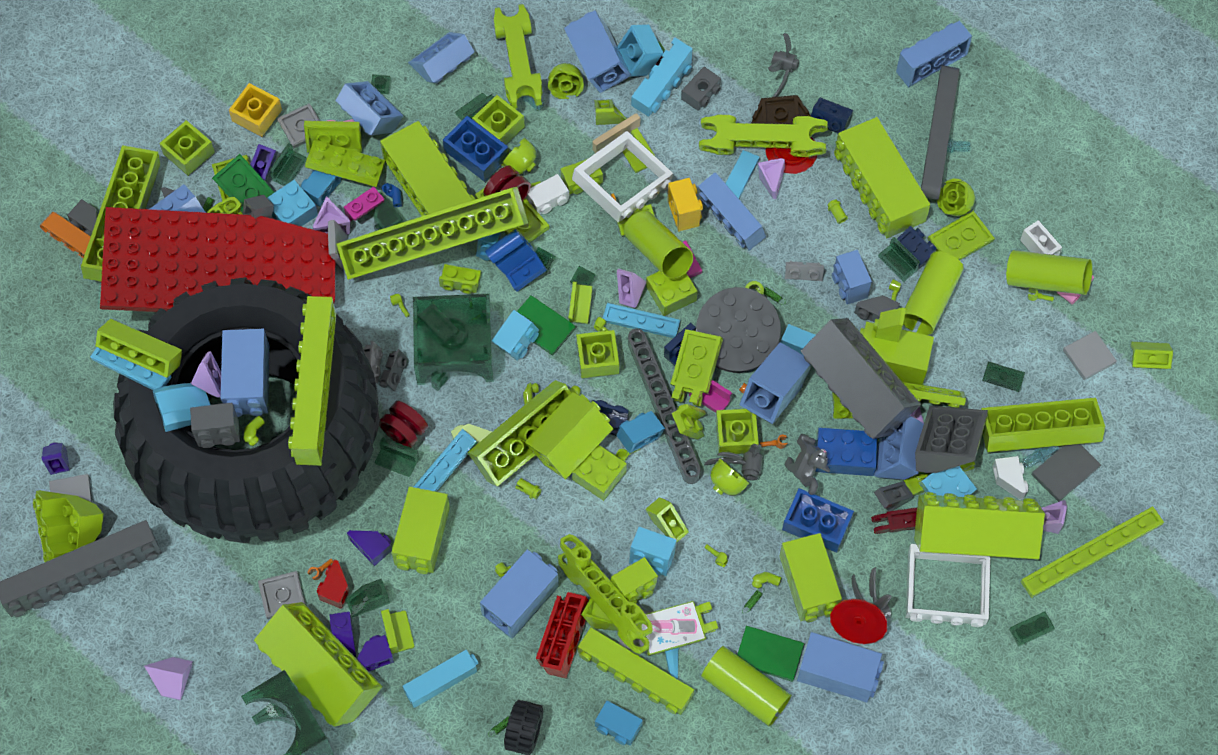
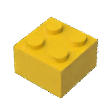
M250 83L229 109L232 122L263 137L282 111L279 98Z
M690 177L668 183L667 201L678 232L698 227L700 219H702V202L700 199L697 200V188L695 183H691Z

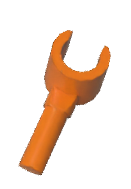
M782 434L777 440L760 442L761 447L776 446L779 449H783L788 443H781L780 440H786L787 436Z
M330 558L318 568H309L308 574L311 575L314 571H317V575L312 579L319 580L322 575L321 573L329 564L333 563V560Z

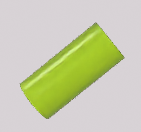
M640 211L628 219L624 229L626 238L664 276L674 279L681 277L689 270L693 262L691 250L651 212Z
M1013 250L1007 263L1006 280L1009 286L1086 295L1092 280V261L1087 258Z
M940 251L933 252L930 255L905 306L906 311L903 325L913 331L920 317L922 322L916 333L924 335L933 333L964 270L960 260L951 254Z
M722 646L714 654L701 675L703 679L769 727L778 718L775 714L777 712L779 714L782 713L792 696L725 646Z

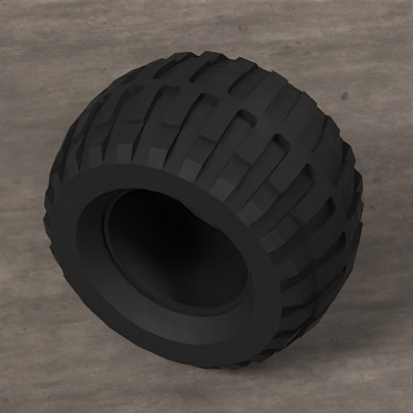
M246 277L231 279L230 285L218 286L216 281L201 286L203 292L190 296L186 291L174 299L171 309L166 311L160 308L150 318L148 331L139 330L182 350L180 366L171 374V379L166 386L191 383L199 364L207 352L212 353L221 371L222 331L244 329L265 330L270 346L269 376H276L295 386V379H299L297 360H301L299 341H303L301 322H305V316H303L302 312L303 304H307V296L311 295L291 286L286 289L282 284L273 280L261 279L258 285H253ZM337 314L322 466L296 465L295 458L291 457V449L288 447L289 436L293 437V430H291L290 426L272 441L255 448L242 450L222 449L215 446L203 448L198 447L191 425L165 432L163 420L154 399L153 390L119 374L117 383L119 393H114L113 401L114 419L116 421L115 437L130 475L137 482L148 501L152 505L161 508L168 518L182 527H185L187 524L193 531L209 538L220 539L223 535L224 539L239 543H249L250 538L256 536L264 542L279 540L278 533L292 529L293 534L307 530L309 528L308 521L314 517L322 520L336 510V500L343 501L357 486L361 471L364 472L373 454V443L377 436L380 422L378 393L373 370L368 358L365 356L362 343L344 325L343 319Z

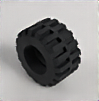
M519 699L514 703L504 737L505 750L531 755L536 746L544 712L542 705Z

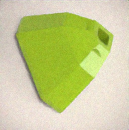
M36 491L35 499H33V508L36 514L44 562L96 540L102 530L103 513L96 504L76 495Z

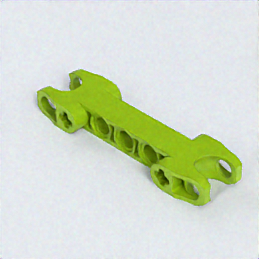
M524 4L518 5L519 11L515 16L508 17L503 15L500 7L495 8L494 14L496 39L505 38L512 77L504 78L506 97L510 105L515 109L517 108V100L522 96H531L535 100L536 106L542 105L540 73L531 74L524 35L532 34L530 17Z
M715 115L701 118L702 128L717 132L713 138L699 141V149L701 151L716 155H731L734 153V147L791 148V155L796 157H810L826 153L825 143L816 142L810 138L815 133L828 131V121L823 119L798 116L793 118V124L736 123V117L732 115Z
M571 534L560 539V548L564 553L558 555V564L572 583L582 586L618 628L617 635L625 645L638 654L648 650L649 640L646 636L652 633L653 628L652 623L643 610L636 603L627 601L593 562L591 551L583 542ZM572 541L576 546L570 549L565 542ZM564 558H567V564L562 561ZM642 624H645L648 628L642 630ZM640 639L644 646L638 647L634 645L633 641Z

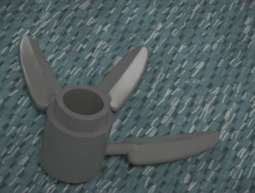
M787 33L783 34L786 52L781 50L779 52L775 51L771 62L772 65L768 67V70L771 72L786 71L778 90L772 97L780 95L786 85L788 73L797 70L799 65L797 55L789 53L791 51V40Z
M752 444L749 451L743 454V457L730 452L717 454L718 456H723L721 459L726 463L742 464L741 472L744 479L757 480L761 475L763 456L759 454L761 451L760 444ZM720 458L707 460L704 465L715 464Z
M874 567L869 578V593L873 597V604L884 613L886 619L891 618V611L888 602L892 596L886 594L877 600L875 587L876 567ZM853 574L851 580L855 598L863 600L857 587L855 574Z

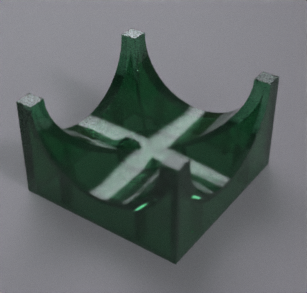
M490 293L413 297L414 371L417 385H425L426 380L436 374L452 371L474 373L483 377L486 382H494Z
M285 670L241 696L245 705L258 701L269 702L265 708L252 716L256 726L266 721L275 720L286 722L296 728L293 743L284 755H334L326 735Z

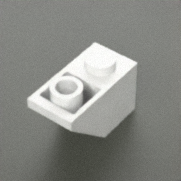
M1019 457L995 459L992 467L996 484L1019 500L1024 499L1026 492H1028V484L1023 479L1024 466L1023 463L1019 462Z

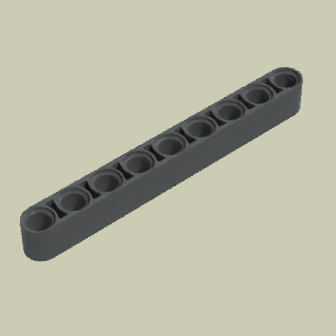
M941 65L921 183V190L927 198L937 200L941 190L960 68Z
M638 328L632 329L628 334L630 352L658 420L665 428L663 432L681 476L687 484H695L700 478V465L688 437L680 434L676 423L672 425L666 423L668 420L675 422L672 415L676 411L675 405L645 333ZM635 338H638V339H640L641 341H639V342H634V341H632V340L635 339ZM644 354L648 357L640 358L639 356ZM653 371L654 374L648 375L646 372ZM659 387L661 390L654 391L653 388ZM664 403L667 404L668 407L662 408L659 405ZM680 437L682 440L677 442L673 438ZM687 454L689 457L682 458L680 457V455ZM694 471L696 474L691 476L687 472Z

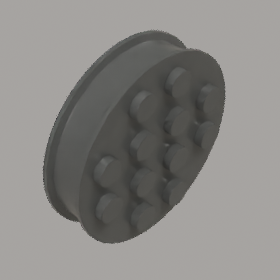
M743 287L728 288L714 294L703 305L696 323V332L721 336L723 338L715 367L733 373H743L757 369L778 345L781 332L779 316L772 303L759 292Z

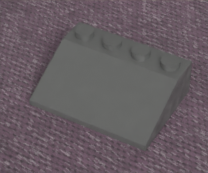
M929 406L915 451L916 471L937 473L975 461L988 410Z

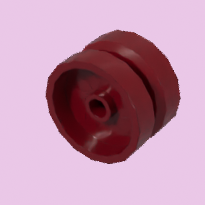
M508 165L498 170L489 179L483 193L484 196L517 187L523 202L530 191L531 183L523 176H519V172L511 165Z
M396 400L389 408L390 414L386 413L380 419L379 427L393 441L404 448L411 449L418 441L417 436L423 435L428 429V424L416 410L406 403Z

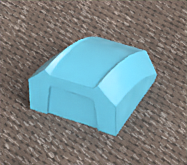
M191 383L153 389L154 399L158 405L165 432L191 425V407L210 405L206 391Z

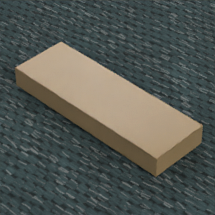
M636 113L592 141L593 151L597 153L626 131L631 133V130L640 127V116Z

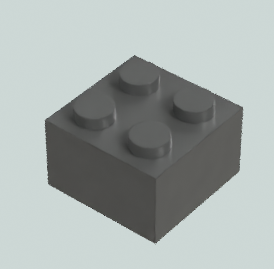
M233 403L190 408L192 433L198 447L210 448L218 444L233 445L235 442H240L239 420Z

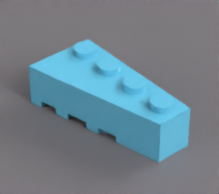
M674 38L671 42L673 46L670 51L665 50L662 54L659 66L656 64L653 66L649 79L645 78L631 97V106L648 117L652 112H657L660 103L669 98L671 90L674 87L677 88L683 76H687L692 70L693 48L677 38Z

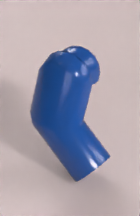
M385 183L382 186V191L393 199V207H402L401 190L392 184Z

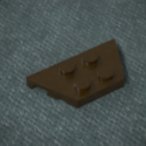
M798 95L761 98L758 109L752 116L751 124H793V118L798 116L811 117L806 106L802 104V100Z

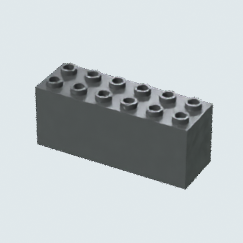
M849 318L831 319L801 350L805 361L816 369V374L826 381L830 391L840 398L841 404L850 410L854 420L860 423L865 428V433L873 439L890 436L921 405Z

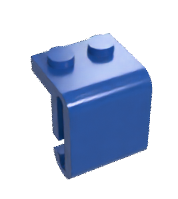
M514 229L485 250L489 259L506 275L515 291H519L547 271L533 246L517 229Z

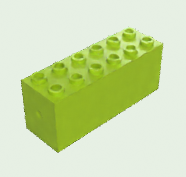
M878 117L839 132L834 155L843 164L844 173L852 179V186L855 190L859 191L862 203L868 206L870 217L878 223L879 232L881 234L884 233L887 239L904 232L910 226L915 227L926 222L930 203Z
M417 121L382 139L380 144L385 163L420 215L425 216L475 200L472 194L469 195L466 191L465 183L457 178L458 174L455 168L448 165L446 155L438 150L439 146L435 139L431 140L429 137L430 134L425 125L422 126Z
M925 492L924 494H919L914 541L920 552L1039 559L1045 513L1038 502L1031 498H1024L1022 501L1012 497H1004V499H996L993 496L976 498V496L969 494L964 495V497H958L951 493H945L942 496L933 492Z
M303 602L283 604L254 639L259 650L269 656L272 664L282 670L285 678L296 685L298 692L307 697L312 707L320 711L325 717V721L332 726L354 722L382 688V685Z

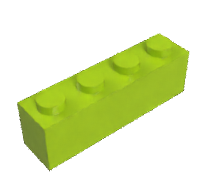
M109 319L97 330L96 347L168 378L180 366L181 349L127 325Z

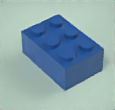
M468 116L443 139L444 151L484 182L503 164V161L509 155L507 145Z
M818 428L816 446L827 451V466L830 472L816 468L815 472L874 476L876 470L877 438L869 437L865 431Z
M799 488L784 520L782 530L800 538L820 533L825 548L837 553L854 511L815 494L810 495L807 491Z

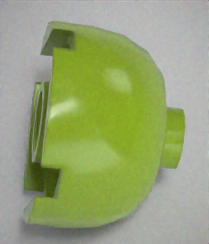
M561 63L550 71L548 89L554 97L569 99L567 96L576 95L577 97L583 91V76L575 65Z
M526 138L519 142L521 144L519 147H514L503 164H501L502 167L511 165L519 174L524 173L526 170L530 172L535 167L536 150Z
M953 178L945 182L946 185L940 190L939 199L937 200L938 207L950 216L959 217L967 214L975 202L974 190L961 179Z
M721 458L711 470L710 477L714 484L713 489L720 495L725 493L729 496H735L741 493L749 484L746 479Z

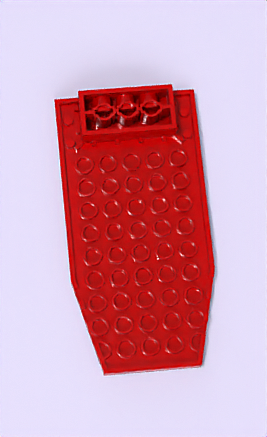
M106 207L100 309L157 312L162 308L167 311L173 307L174 299L186 291L191 296L203 292L201 286L216 281L218 286L230 285L231 279L244 277L250 280L253 285H258L261 279L273 280L282 284L286 289L291 286L311 296L332 297L333 303H335V260L329 255L328 233L264 216L254 218L251 215Z

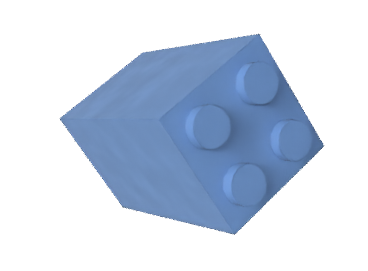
M596 10L588 12L584 17L571 22L564 28L588 80L599 93L631 76L607 24Z
M264 329L222 331L221 401L223 404L233 403L237 417L243 414H251L253 416L268 414L270 346Z
M780 342L750 377L739 405L773 424L802 389L811 364L805 361L804 355Z
M527 549L481 600L482 615L513 639L559 587L557 569L551 564H545L539 554L536 552L531 553Z
M811 632L797 681L867 703L869 697L873 698L879 681L876 679H879L884 661H881L882 653Z

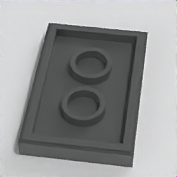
M1081 444L1064 445L1035 469L1031 475L1060 502L1099 469L1101 464Z

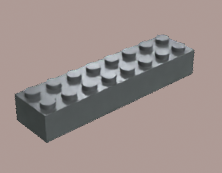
M144 520L0 581V602L10 617H20L32 608L38 609L43 607L46 602L62 599L67 593L79 592L86 585L97 584L107 576H116L121 570L135 568L140 562L145 560H154L161 554V550L147 520Z

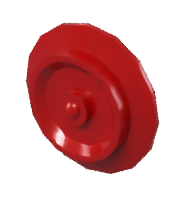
M766 148L765 151L768 161L780 158L785 159L784 173L789 174L805 172L813 166L817 159V155L810 157L791 155V148Z
M842 600L835 605L830 613V623L834 630L842 638L853 643H875L882 639L887 632V619L884 613L877 606L865 600Z

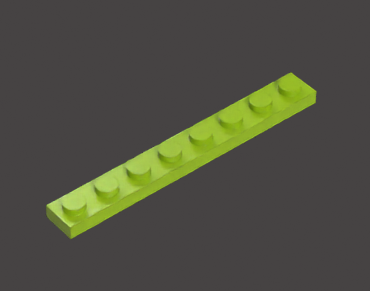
M1152 506L1026 576L1020 582L1030 597L1033 598L1160 527L1164 521Z

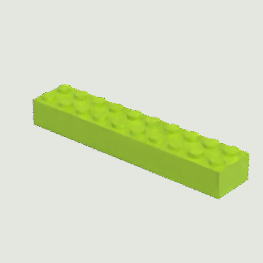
M513 187L349 239L336 245L347 279L349 280L528 224V220L518 188Z

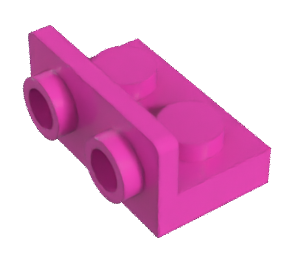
M372 187L344 206L345 215L349 218L350 222L352 220L356 221L383 203L384 198L375 187Z

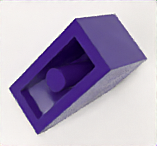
M258 144L250 165L265 181L272 169L278 151Z
M55 442L43 447L41 458L50 475L70 471L67 449L63 443Z
M349 530L347 532L348 540L374 566L392 552V542L385 534L381 535L378 531Z
M350 612L329 614L331 633L356 657Z
M385 635L371 637L369 641L365 642L357 657V660L368 672L394 663Z

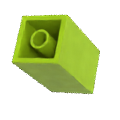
M866 321L865 328H861L860 333L898 378L903 382L923 385L934 337L901 330L898 342L875 338L876 330H873L874 323Z
M572 392L525 443L544 466L566 480L613 428L608 423L610 419L605 414L600 413L599 410L601 408L594 401L590 403L583 394L579 396Z
M414 487L408 488L391 552L394 565L398 569L405 571L414 569L420 574L434 572L450 510L448 494Z
M818 533L783 542L779 557L800 622L805 620L807 623L813 622L818 619L817 617L824 615L826 618L830 617L832 609L842 601V597L821 534Z

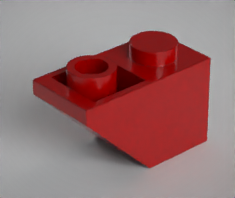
M334 559L332 565H328L325 572L326 578L324 582H320L318 585L317 593L320 601L342 609L350 591L339 561Z

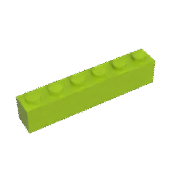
M591 627L578 646L579 656L587 662L593 661L597 664L596 667L603 672H611L614 674L613 677L619 682L624 683L626 681L634 691L638 693L644 692L649 695L648 698L656 704L662 703L666 706V710L672 714L678 713L681 715L694 695L693 688Z

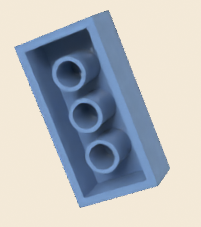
M960 20L954 24L950 23L945 29L934 32L927 39H921L914 46L903 49L899 56L897 74L909 88L941 69V65L948 66L965 57L969 50L972 35Z
M716 172L698 186L700 190L699 196L702 198L703 204L707 208H711L713 215L718 221L722 220L725 225L724 228L730 235H734L736 242L741 248L746 247L749 251L766 238L762 225Z

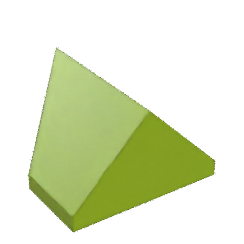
M612 99L594 100L596 125L619 124L627 119L613 104Z
M590 598L581 614L589 625L594 629L617 631L618 628L594 600Z

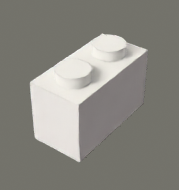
M557 174L530 188L526 199L539 214H546L553 207L564 205L569 200V190Z
M1039 220L1024 229L1020 241L1030 252L1060 255L1062 246Z

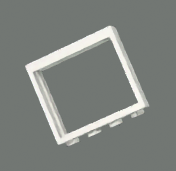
M626 131L574 169L572 180L619 223L624 218H629L636 209H641L648 200L655 199L660 191L666 190L668 183L672 180L673 173ZM627 148L659 178L623 205H620L589 175Z
M910 544L908 550L905 618H910L914 622L931 620L932 623L936 624L946 621L951 622L952 625H962L963 623L971 624L973 627L986 625L989 619L990 556L920 552L916 544ZM915 558L981 564L980 615L913 609Z

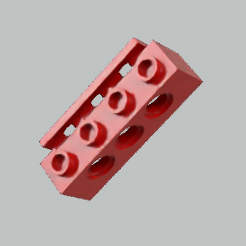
M567 592L565 600L561 596L557 595L536 656L540 666L549 675L567 678L586 622L585 618L581 615L589 602L586 596Z

